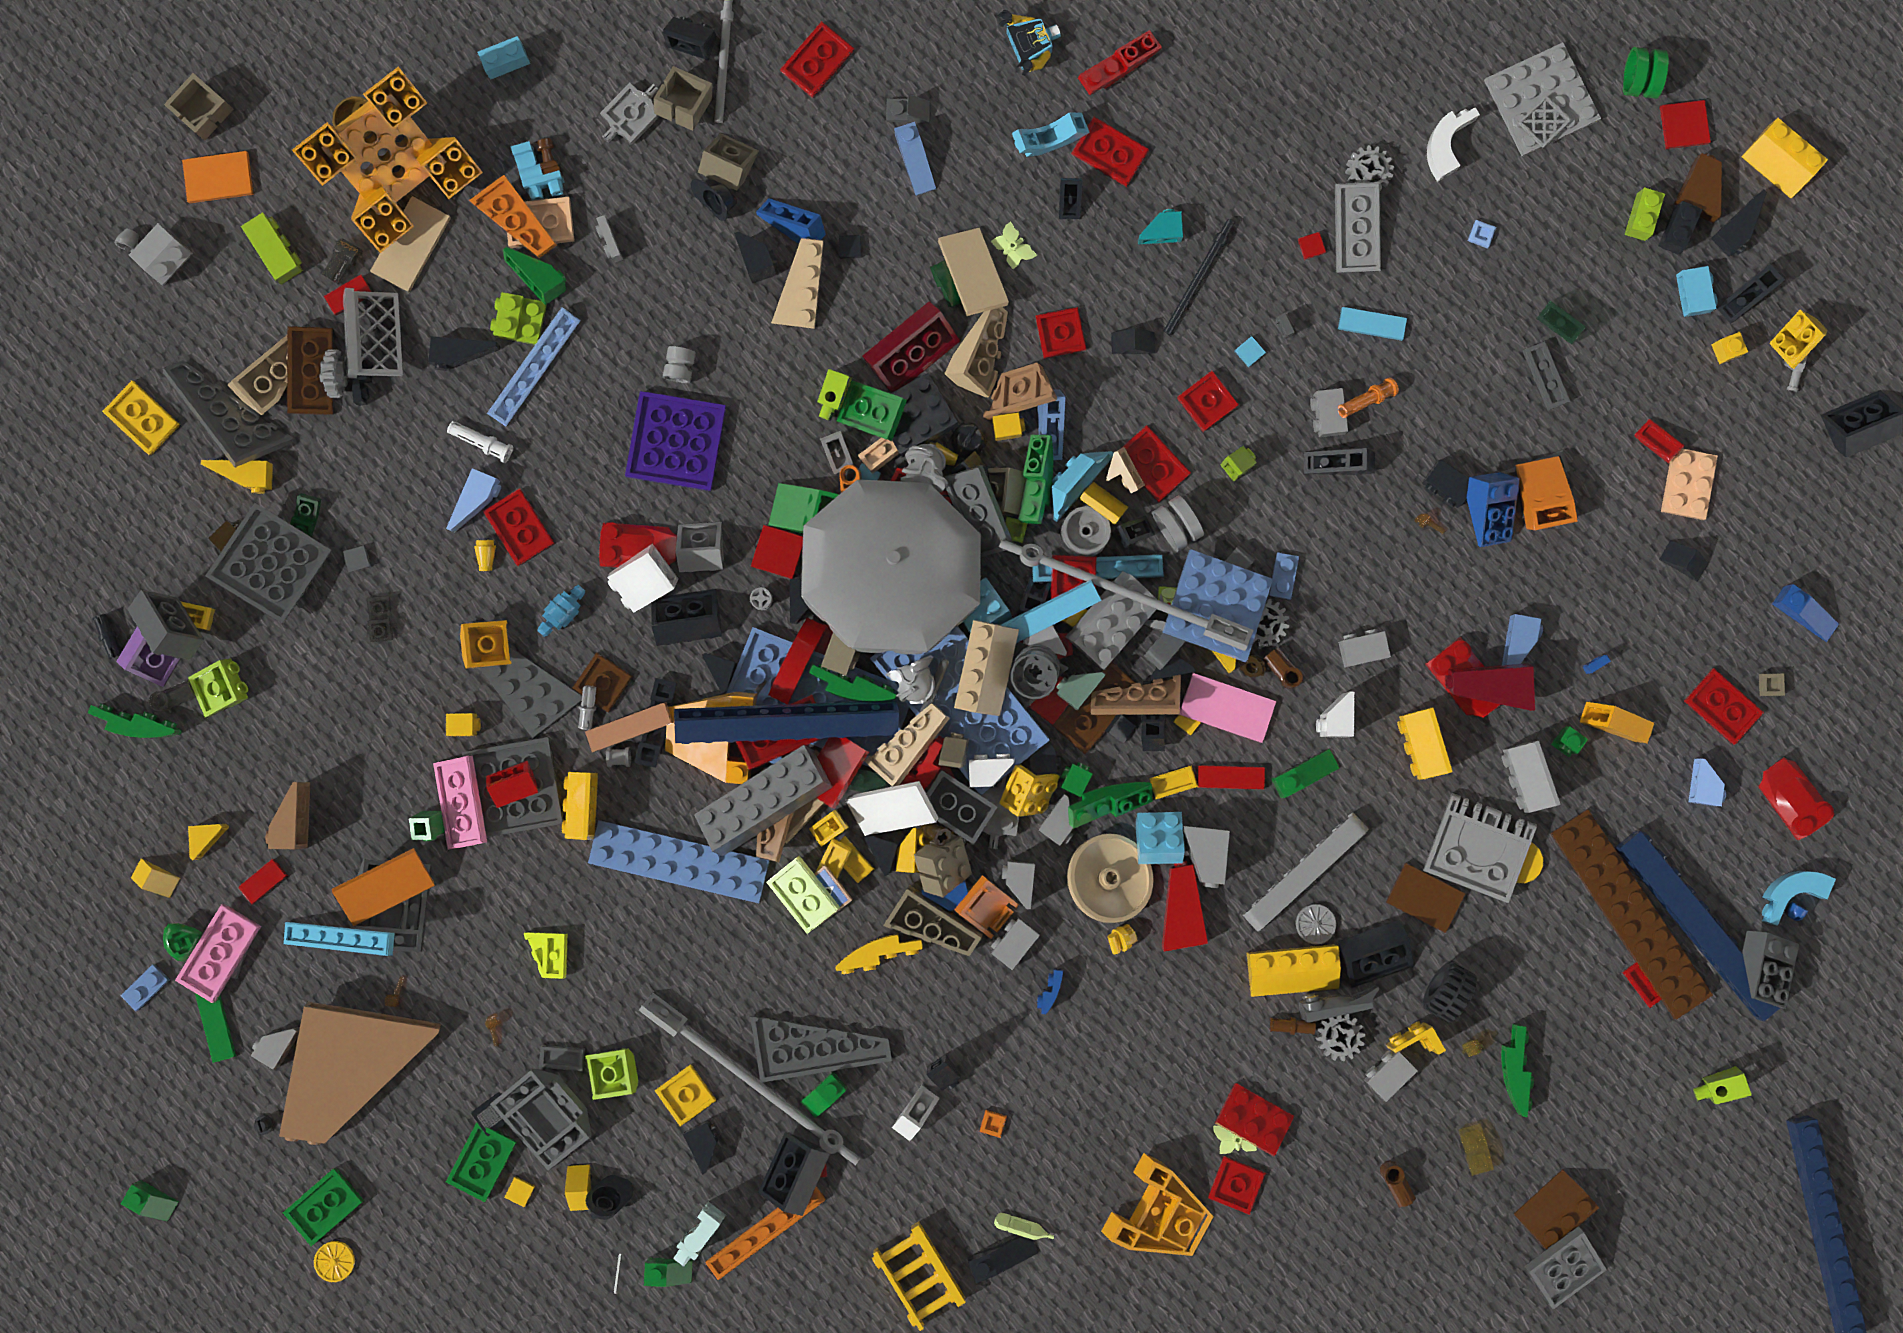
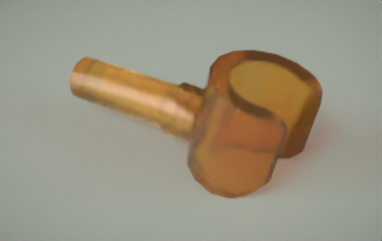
M1419 514L1414 519L1416 523H1420L1419 526L1421 528L1428 524L1442 534L1445 532V529L1434 523L1428 514Z
M399 978L394 995H386L385 1006L396 1007L399 1005L400 1002L398 1000H400V991L405 978Z
M496 1013L488 1016L485 1021V1025L492 1035L494 1046L499 1045L495 1027L501 1024L500 1020L496 1019L498 1017Z

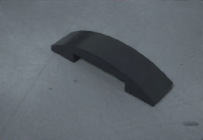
M655 678L649 708L667 702L668 707L673 706L677 683ZM667 726L642 735L635 764L653 768L657 767L666 738Z

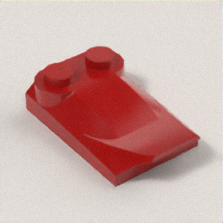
M613 522L603 523L599 548L600 566L618 568L651 544L655 546L666 563L670 565L676 561L677 535L669 527L617 524Z
M1458 637L1425 663L1466 715L1484 718L1501 705L1454 695L1446 688L1445 676L1448 675V669L1484 667L1472 652L1470 645L1461 637Z
M1783 757L1763 772V778L1758 787L1796 840H1801L1811 835L1828 823L1835 815L1832 805L1824 801L1795 761Z

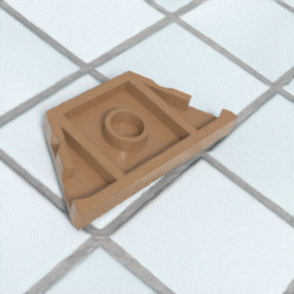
M1034 363L1002 373L997 388L991 396V399L994 400L989 411L985 410L983 417L991 420L993 416L1012 414L1056 401L1057 396L1043 367L1039 363Z

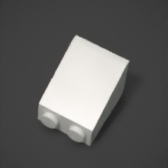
M653 544L610 572L607 577L611 589L614 592H619L622 596L621 601L627 609H631L633 613L673 590L678 581V577Z

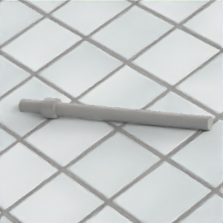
M724 0L720 16L722 31L714 122L723 123L730 27L734 16L732 11L733 0Z

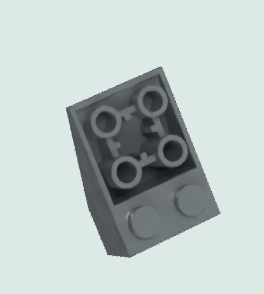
M1747 931L1743 947V957L1751 998L1786 1009L1798 953V943L1766 932Z

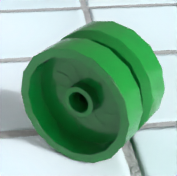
M1633 47L1631 49L1624 69V95L1638 97L1642 92L1643 97L1654 99L1661 95L1668 73L1669 58L1667 50L1653 49L1649 53L1647 48Z

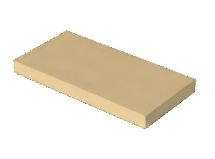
M413 196L403 212L413 223L414 227L381 252L370 270L371 273L409 293L451 219L447 214Z
M980 228L939 238L938 243L967 316L1008 305V298Z

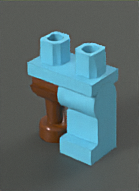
M544 138L535 142L537 151L542 153L543 162L539 164L534 148L529 141L511 146L523 187L532 201L543 200L544 197L541 189L549 187L552 196L563 194L562 183L565 182L562 171L557 162L554 161L551 150L554 148L552 139Z

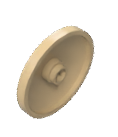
M1102 834L1093 837L1078 847L1069 863L1067 878L1070 894L1080 910L1092 919L1105 923H1117L1128 920L1141 912L1150 899L1153 889L1151 864H1138L1137 844L1129 838L1117 834Z

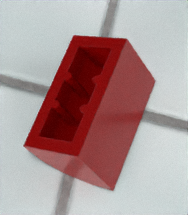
M528 761L486 776V788L497 808L538 793L536 779Z

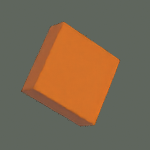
M985 1110L979 1132L1001 1138L1007 1116Z

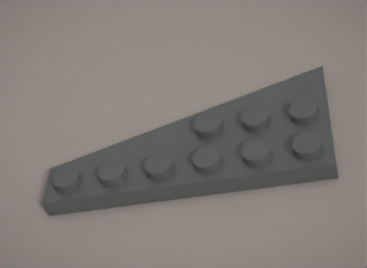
M460 629L454 634V636L461 644ZM509 647L511 664L479 667V669L530 736L535 738L582 701V695Z
M750 1016L760 1082L892 1061L889 1038Z

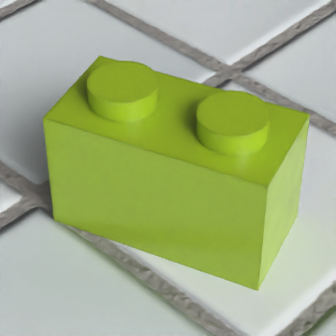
M1644 187L1636 194L1625 235L1644 241L1653 235L1665 196L1664 193Z

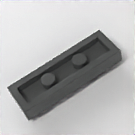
M1545 341L1524 349V356L1547 410L1549 411L1570 402Z

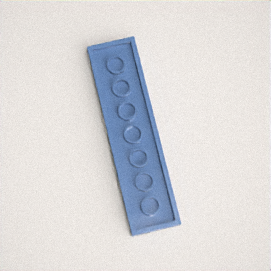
M598 820L588 863L760 903L770 860L732 851L721 856L712 852L710 846Z

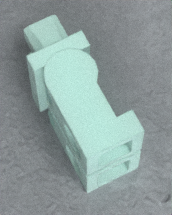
M708 1201L697 1217L701 1222L694 1225L677 1245L679 1250L674 1256V1260L682 1266H685L690 1258L695 1260L706 1242L721 1224L725 1214Z

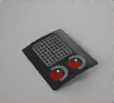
M500 1092L471 1112V1115L486 1136L491 1134L486 1132L485 1127L496 1131L506 1124L490 1105L502 1094Z

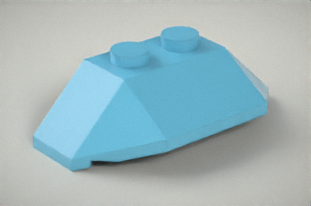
M1112 451L1081 453L1077 458L1073 456L1065 465L1068 469L1063 474L1059 472L1053 478L1052 483L1054 485L1052 486L1051 494L1054 521L1058 522L1110 462L1114 454Z

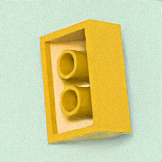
M1779 118L1769 124L1741 156L1789 198H1792L1812 179L1828 160Z
M1434 708L1399 716L1400 721L1397 724L1400 733L1405 735L1407 741L1404 743L1406 754L1411 755L1413 763L1410 764L1413 776H1417L1418 780L1453 772Z
M568 772V776H565L564 789L567 790V798L563 800V811L566 812V820L562 822V833L565 834L566 839H594L598 773Z

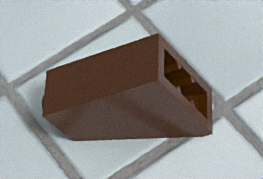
M1701 153L1696 157L1674 205L1684 201L1701 208L1702 212L1699 217L1711 223L1720 218L1722 162L1716 160L1715 156L1707 153Z

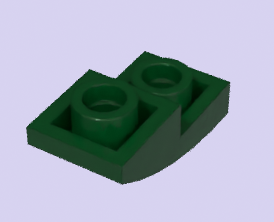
M943 260L930 266L936 285L941 287L948 307H954L962 303L946 261Z
M303 493L297 495L295 515L291 518L290 525L312 538L322 499Z

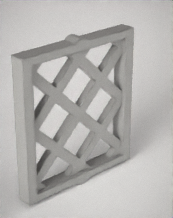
M1545 95L1518 124L1528 133L1529 137H1532L1543 148L1571 119ZM1543 102V109H1536ZM1546 102H1548L1553 107V109H1546ZM1532 113V120H1525ZM1535 113H1543V120H1535ZM1546 113H1553V120H1546ZM1557 113H1559L1564 118V120H1557ZM1524 123H1532V130H1529ZM1535 123H1543V130H1535ZM1546 123H1553V131L1546 130ZM1557 123H1564V124L1557 130ZM1535 134H1543V141H1540ZM1546 134H1553V135L1546 141Z

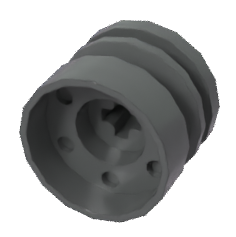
M1030 645L1023 648L1017 654L1011 670V682L1014 689L1020 695L1029 699H1040L1049 695L1055 688L1060 672V662L1057 655L1049 647L1043 645ZM1034 665L1038 666L1039 672L1034 671Z

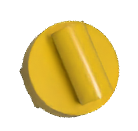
M1128 924L1116 927L1107 936L1113 954H1118L1121 950L1124 952L1129 950L1132 944L1138 941L1135 931Z

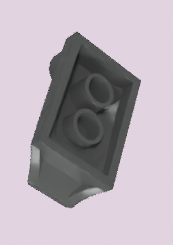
M1373 985L1351 996L1328 995L1319 997V995L1315 996V993L1303 995V1000L1299 1001L1301 1018L1306 1022H1313L1374 1008L1373 999L1379 991V987Z

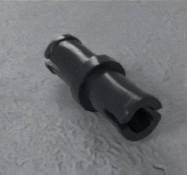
M100 614L99 617H93L92 620L99 633V642L102 641L108 659L120 656L122 652L115 638L117 635L115 631H112L107 615Z

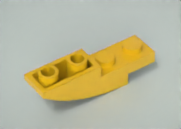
M899 933L875 939L847 955L836 965V971H841L842 974H849L855 972L854 968L863 967L864 971L877 969L876 965L881 963L880 955H884V959L897 957V953L905 952L906 955L919 954V950L923 949L922 939L900 942Z

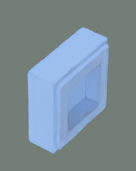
M1475 220L1468 241L1489 248L1496 227Z

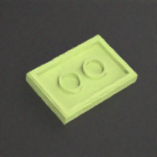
M800 856L766 882L807 934L841 908Z

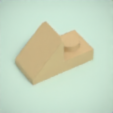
M1123 447L1114 452L1106 481L1121 474L1123 485L1133 493L1143 487L1144 483L1126 449Z

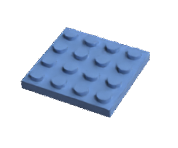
M1190 549L1171 605L1208 620L1211 614H1214L1254 631L1246 651L1205 636L1203 634L1206 628L1168 614L1163 633L1246 662L1273 579Z

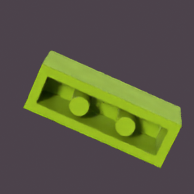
M262 212L241 226L269 272L279 284L282 285L303 271L300 267V264H302L301 259L295 252L291 253L288 248L291 246L290 242L284 234L280 236L277 231L279 225L272 216L269 218Z

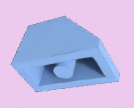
M1694 759L1689 802L1722 806L1726 798L1725 784L1706 759Z

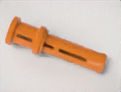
M1389 377L1379 385H1372L1366 393L1339 405V415L1342 418H1346L1373 403L1380 404L1385 398L1396 396L1399 392L1396 381Z

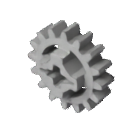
M1368 145L1365 151L1360 147L1357 153H1352V160H1348L1346 164L1350 168H1347L1345 174L1351 175L1347 181L1370 183L1371 180L1378 179L1379 181L1377 182H1380L1381 191L1382 186L1386 187L1389 184L1388 180H1391L1393 174L1389 173L1394 169L1393 165H1389L1392 158L1384 157L1386 151L1379 153L1378 146L1375 150H1371V146ZM1364 157H1369L1367 160H1362ZM1368 166L1372 167V173L1368 172Z
M328 350L323 357L324 361L320 363V381L324 384L327 396L330 398H341L343 391H345L344 387L348 384L347 365L343 361L341 351Z
M1271 599L1267 600L1260 621L1263 620V617L1266 620L1274 621L1267 625V628L1265 625H1258L1257 630L1262 632L1263 637L1256 634L1253 643L1258 640L1259 646H1263L1264 642L1271 646L1272 640L1276 643L1280 642L1278 636H1286L1283 629L1289 628V625L1284 624V621L1289 619V616H1283L1286 609L1279 610V602L1271 605ZM1268 609L1274 611L1277 616L1270 614ZM1279 624L1277 632L1274 635H1272L1273 627Z
M1345 1014L1343 1017L1340 1015L1335 1018H1328L1327 1022L1324 1020L1320 1021L1324 1026L1316 1029L1321 1035L1315 1038L1322 1042L1318 1045V1048H1325L1324 1055L1328 1056L1331 1054V1059L1336 1060L1339 1056L1341 1061H1345V1056L1353 1059L1352 1053L1354 1051L1360 1053L1357 1047L1358 1045L1364 1046L1365 1043L1360 1041V1038L1365 1037V1034L1359 1032L1363 1026L1361 1024L1355 1025L1357 1022L1355 1017L1349 1020V1014ZM1338 1022L1348 1023L1350 1026L1343 1028L1338 1024ZM1329 1027H1330V1028H1331L1330 1035H1329V1037L1326 1038L1327 1031H1328V1029H1329ZM1337 1030L1345 1034L1343 1036L1344 1044L1336 1039L1338 1038ZM1354 1036V1041L1350 1045L1351 1038ZM1337 1045L1340 1046L1343 1051H1335L1330 1047H1334Z

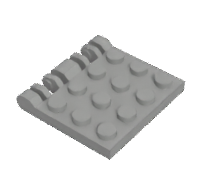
M1452 793L1423 871L1509 903L1537 824L1528 821L1522 837H1520L1525 822L1524 819L1520 818L1516 822L1514 833H1509L1506 830L1511 822L1510 814L1506 813L1499 829L1497 825L1502 811L1486 806L1480 822L1477 819L1482 804L1477 802L1473 808L1471 818L1464 816L1469 805V799L1464 797L1459 811L1456 813L1461 796Z

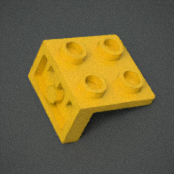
M1015 765L999 804L1017 817L1043 814L1049 807V800L1057 788L1060 776L1058 774L1035 775L1022 765Z
M1419 1021L1411 1024L1408 1027L1409 1031L1401 1035L1398 1032L1389 1037L1390 1042L1386 1043L1387 1048L1395 1053L1418 1040L1424 1049L1427 1048L1429 1052L1432 1051L1439 1055L1446 1051L1433 1027Z

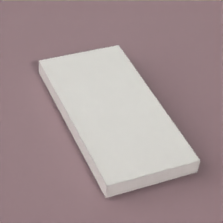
M919 781L849 795L845 799L865 836L935 823L938 820V816Z

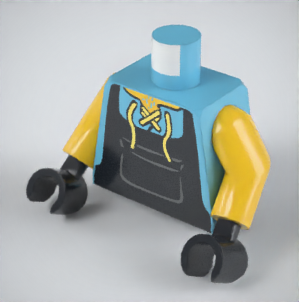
M1008 10L1001 11L997 17H1002L1004 20L999 25L1000 27H1004L1006 24L1009 25L1007 26V35L1019 61L1017 67H1021L1024 70L1022 75L1025 76L1028 72L1042 69L1052 53L1053 46L1051 41L1061 37L1058 26L1054 25L1045 29L1041 19L1014 15Z

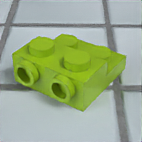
M501 292V297H497L495 300V310H498L497 317L492 319L490 326L491 331H494L493 335L496 338L535 345L541 336L547 304L545 305L542 301L527 299L520 295Z
M232 659L219 660L188 677L205 717L213 716L225 708L233 707L248 699L246 694L248 687L240 680L238 675L239 666Z

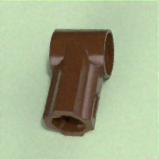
M1278 647L1263 658V661L1280 679L1285 688L1293 689L1300 685L1303 679L1301 671L1295 668ZM1287 673H1294L1296 675L1297 681L1295 684H1291L1286 680Z
M1393 1161L1384 1162L1380 1167V1174L1384 1178L1398 1207H1406L1412 1204L1416 1197L1405 1178L1404 1171ZM1389 1170H1397L1393 1177H1388Z

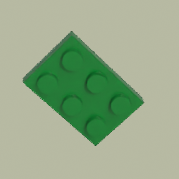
M851 380L837 422L892 441L907 400Z
M476 1122L446 1183L486 1202L517 1141L497 1130L494 1131L485 1127L486 1132L491 1135L486 1136Z
M335 1167L288 1207L283 1214L307 1243L313 1246L364 1200Z

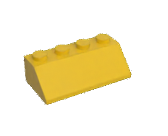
M1337 945L1247 952L1251 997L1339 989L1341 967L1339 947Z

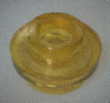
M1478 1039L1462 1045V1054H1468V1057L1475 1056L1481 1053L1480 1049L1484 1046L1480 1044Z

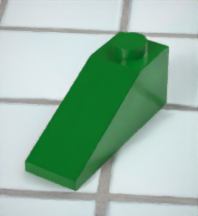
M508 247L503 249L505 262L545 305L566 291V278L561 271H556L552 265Z
M1328 749L1271 778L1280 797L1286 798L1338 770L1339 766L1331 750Z

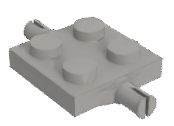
M629 83L600 113L611 127L602 137L609 143L618 134L633 145L660 117L654 114V105L651 101V98L659 89L652 84L644 93Z
M1007 775L1002 778V783L1001 780L998 781L996 787H992L980 795L998 807L982 831L990 835L988 848L998 849L999 836H1017L1019 817L999 804L1005 790Z

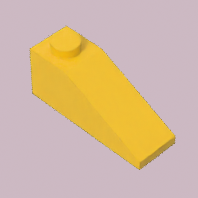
M201 460V465L243 487L251 489V493L264 494L265 490H272L273 464L268 461H250L234 467L229 460Z

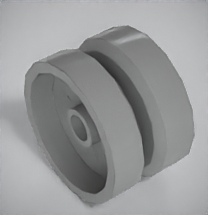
M1178 495L1168 502L1169 510L1164 506H1160L1152 512L1158 528L1176 552L1187 547V538L1194 542L1204 536L1201 524L1186 501Z
M1092 507L1076 508L1069 513L1061 526V545L1071 556L1095 557L1101 553L1110 538L1111 528L1109 520ZM1083 530L1088 531V534L1084 535L1082 533Z

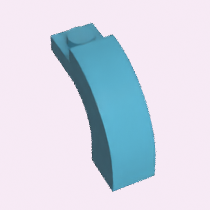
M1068 113L1049 125L1036 129H1018L1012 135L1019 153H1025L1026 157H1032L1071 144L1088 134L1089 130L1082 113Z
M1796 871L1779 877L1771 883L1762 897L1770 901L1762 910V916H1764L1762 921L1778 926L1788 901L1796 894L1806 892L1820 899H1828L1836 879L1822 873Z

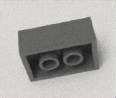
M141 589L127 609L141 631V635L150 646V650L157 655L163 654L177 659L190 660L204 642L203 637L177 597Z
M944 771L940 772L926 794L938 816L937 821L972 844L976 842L998 808Z

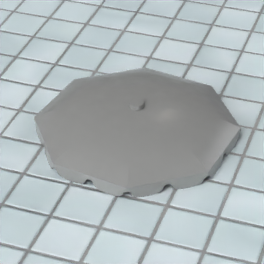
M856 480L804 525L801 597L806 605L822 621L828 623L834 634L852 649L870 653L894 651L899 654H922L937 646L953 628L960 625L980 605L981 534L930 483Z

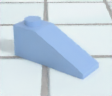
M471 469L446 529L455 533L487 506L493 497L499 495L501 490L500 481L485 473Z

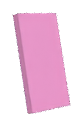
M1192 673L1179 715L1263 743L1276 701Z
M473 755L433 763L448 850L486 843L487 838Z
M221 904L175 981L209 1002L215 1003L261 926L229 906Z

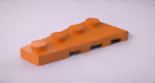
M505 175L469 200L538 258L557 246Z

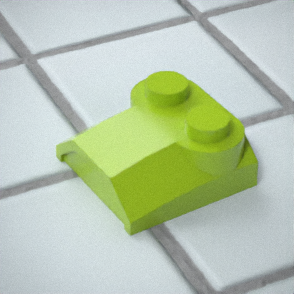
M629 1048L585 1056L588 1063L593 1100L636 1093L638 1076L635 1058Z

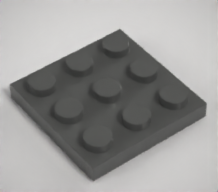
M1579 1226L1524 1266L1552 1309H1555L1606 1271L1605 1266Z

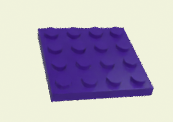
M640 391L625 477L712 492L726 405Z

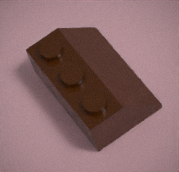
M1562 1169L1513 1214L1539 1244L1547 1250L1551 1245H1554L1569 1232L1580 1226L1599 1207Z

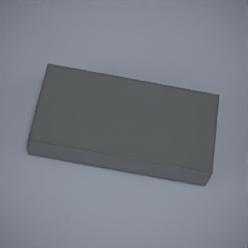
M541 1045L539 1067L583 1071L586 1048Z

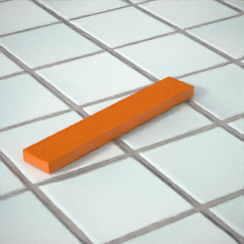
M816 1186L803 1216L783 1212L777 1207L706 1260L705 1263L717 1280L721 1279L826 1200Z

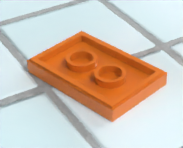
M247 151L182 160L188 203L253 195L249 154Z

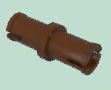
M1290 1017V1019L1270 1018V1032H1289L1290 1035H1295V1033L1315 1035V1021L1306 1022L1305 1020H1296L1295 1017Z

